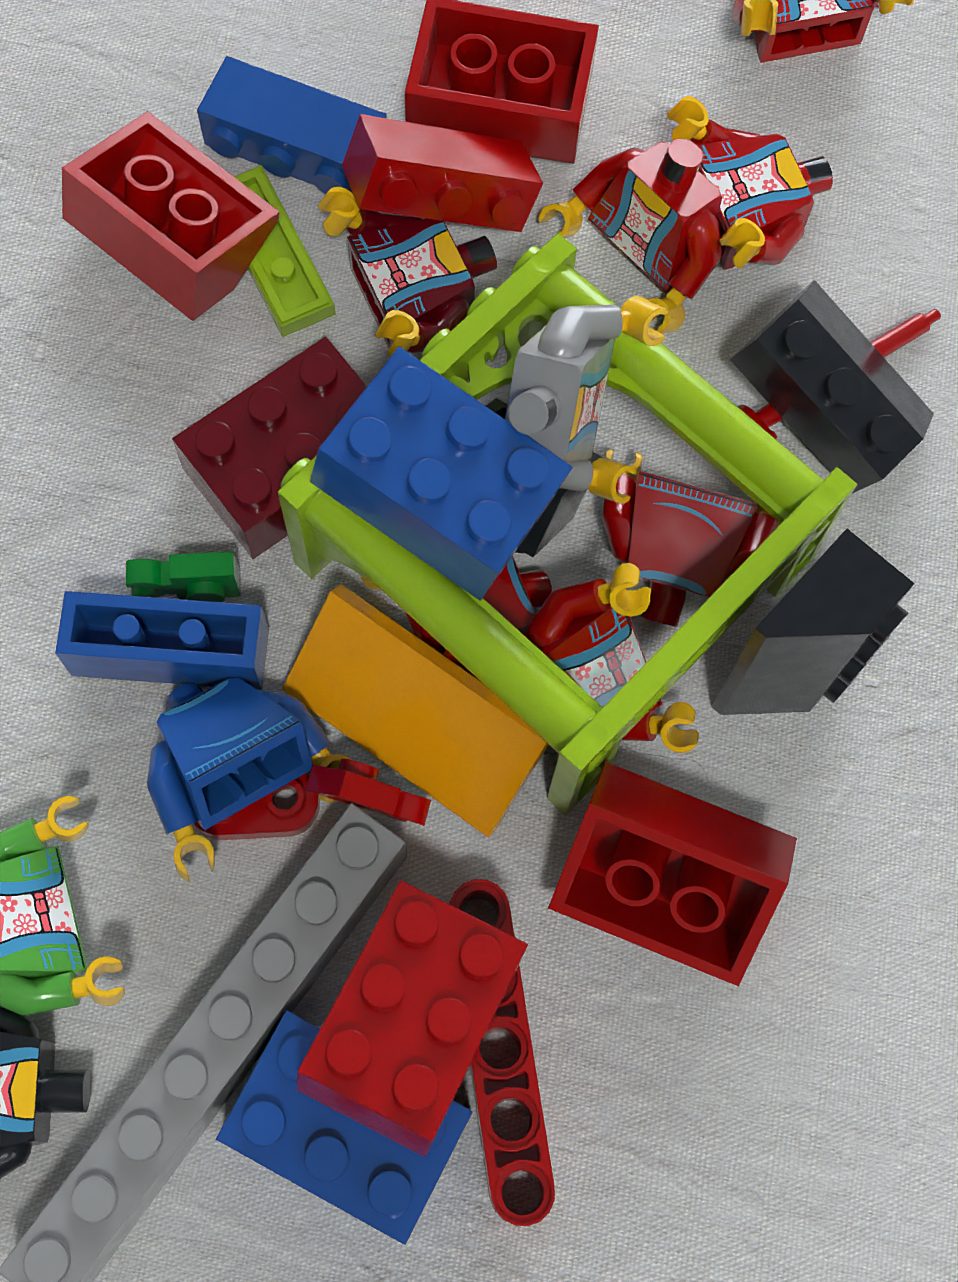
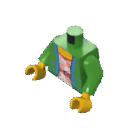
M64 796L55 800L49 807L47 819L37 822L34 818H30L0 832V1006L20 1015H31L78 1006L80 999L88 996L101 1006H112L119 1003L125 995L124 987L113 988L108 991L96 988L95 982L100 975L107 972H119L123 970V964L114 957L104 956L94 960L87 968L59 846L47 848L46 841L53 837H57L61 841L71 842L85 835L89 827L88 821L78 824L73 829H62L56 824L57 816L60 812L72 809L80 804L77 797ZM86 971L85 976L77 977L78 975Z

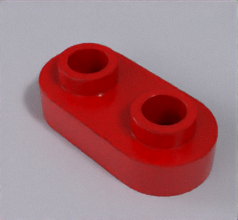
M304 774L206 830L198 822L193 824L203 835L214 840L296 836L308 830L316 821L320 810V798L317 794L305 791L309 776ZM282 790H292L298 795V799L293 807L283 810L274 805L275 796Z

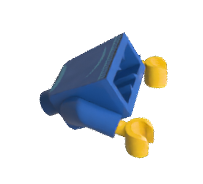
M228 678L205 691L194 683H185L175 688L169 695L167 701L168 711L160 714L156 721L162 740L151 750L147 788L165 833L173 832L177 845L175 846L173 857L176 872L180 878L190 881L186 866L182 862L185 854L190 851L196 850L204 853L208 858L211 872L215 866V854L212 844L203 836L195 834L192 826L193 823L198 822L204 830L210 828L311 771L312 762L317 766L338 769L341 758L350 759L341 754L331 755L326 748L331 742L304 704L295 696L262 689L257 690L240 678ZM319 795V798L325 802L332 803L335 801Z

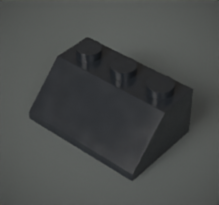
M815 280L802 290L730 359L830 472L838 467L857 483L853 493L883 480L924 439L934 415L929 407Z

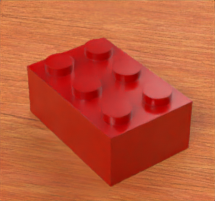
M426 0L405 88V121L522 141L529 156L574 164L594 67L599 25L458 0Z
M605 762L548 909L739 987L789 883L797 838Z
M400 880L297 1071V1091L426 1157L514 977L528 943Z

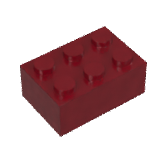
M326 336L172 438L183 470L252 559H255L288 536L278 496L281 482L286 473L304 458L312 460L317 455L319 447L367 388Z

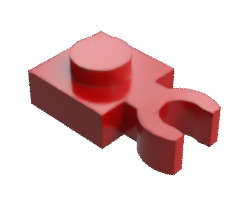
M341 758L338 769L312 765L305 791L348 805L352 803L358 808L370 810L403 822L409 821L423 826L425 825L432 801L379 782L377 777L380 769L345 758Z

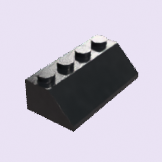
M846 529L755 628L711 707L720 715L810 712L823 696L834 704L874 657V654L887 641L891 633L909 614L899 603L915 583L849 529Z

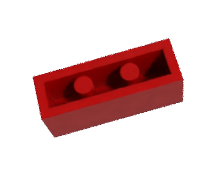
M363 114L359 115L342 163V168L359 209L522 232L543 185V181L522 141Z

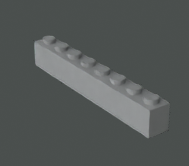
M352 803L349 805L1 1264L0 1275L9 1282H93L264 1052L286 1010L291 1013L295 1010L406 860L407 850L405 841Z

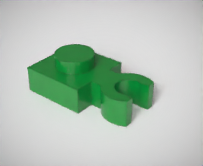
M233 551L169 555V561L164 562L152 559L127 560L126 586L132 587V596L157 598L165 594H176L178 599L223 603L225 597H241V573Z

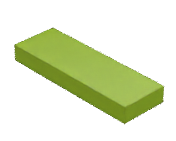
M262 165L234 176L279 211V220L247 270L281 336L285 337L336 315L335 304Z

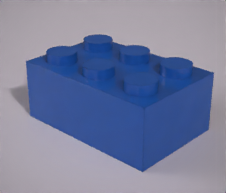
M399 346L319 447L310 483L481 601L550 504L573 467L528 435L518 432L508 421Z
M286 1010L215 1140L406 1245L473 1111L453 1101L426 1157H423L297 1091V1071L320 1028Z

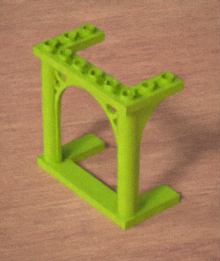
M557 233L542 248L537 246L529 248L516 262L512 275L497 289L488 287L482 291L471 304L467 317L452 331L447 328L439 331L426 345L420 361L478 400L487 393L512 382L515 360L519 349L547 325L552 314L557 310L569 306L616 304L574 269L577 248L560 233ZM623 332L615 339L606 385L621 391L648 409L781 524L604 707L594 700L483 598L481 601L310 483L316 456L312 460L304 458L297 462L284 476L281 482V489L278 491L294 563L308 577L313 579L331 561L341 563L365 577L385 592L559 753L547 799L565 816L597 784L605 762L613 763L622 738L765 590L776 597L815 557L857 486V483L838 467L825 479H822L664 344L648 346ZM505 346L507 353L506 364L500 368L488 366L486 362L488 360L493 362L497 357L498 351Z

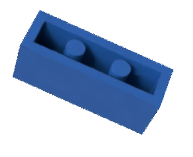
M227 55L197 109L204 145L209 146L216 153L227 158L239 157L262 165L264 169L278 177L287 178L291 176L310 183L325 194L333 187H343L352 192L342 168V163L359 115L387 118V114Z
M65 591L55 654L70 675L75 677L170 684L194 683L198 686L211 687L228 678H240L255 689L261 690L263 687L269 628L261 605Z

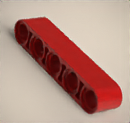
M473 879L463 883L454 891L450 905L461 910L462 906L473 899L488 901L493 905L498 915L496 923L492 926L515 937L509 901L506 893L497 884L485 879ZM518 966L484 1036L485 1038L488 1034L494 1032H504L510 1035L516 1041L519 1049L517 1062L506 1069L490 1067L482 1059L479 1046L470 1065L488 1192L492 1207L501 1219L515 1226H531L541 1222L550 1213L555 1201V1185L520 966ZM515 1101L527 1110L530 1118L529 1129L522 1139L506 1141L498 1137L493 1131L491 1113L499 1103ZM517 1171H525L533 1175L541 1189V1198L538 1205L531 1212L525 1214L511 1212L505 1206L502 1199V1186L505 1179Z

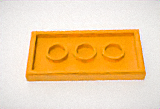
M342 584L330 591L282 687V690L287 694L295 696L305 707L488 838L500 825L549 745L481 681Z

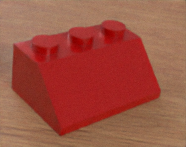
M146 111L62 167V219L192 321L235 289L279 220V211L149 111Z

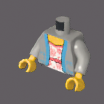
M636 295L630 297L622 305L621 309L614 304L564 307L553 313L547 325L519 349L514 365L505 420L518 432L528 435L573 467L560 488L582 492L588 489L591 494L620 504L630 500L631 496L616 492V483L624 472L636 474L637 471L634 467L605 457L598 458L592 464L588 459L592 458L615 339L623 332L648 346L661 344L665 339V335L649 328V324L655 316L669 314L667 308Z

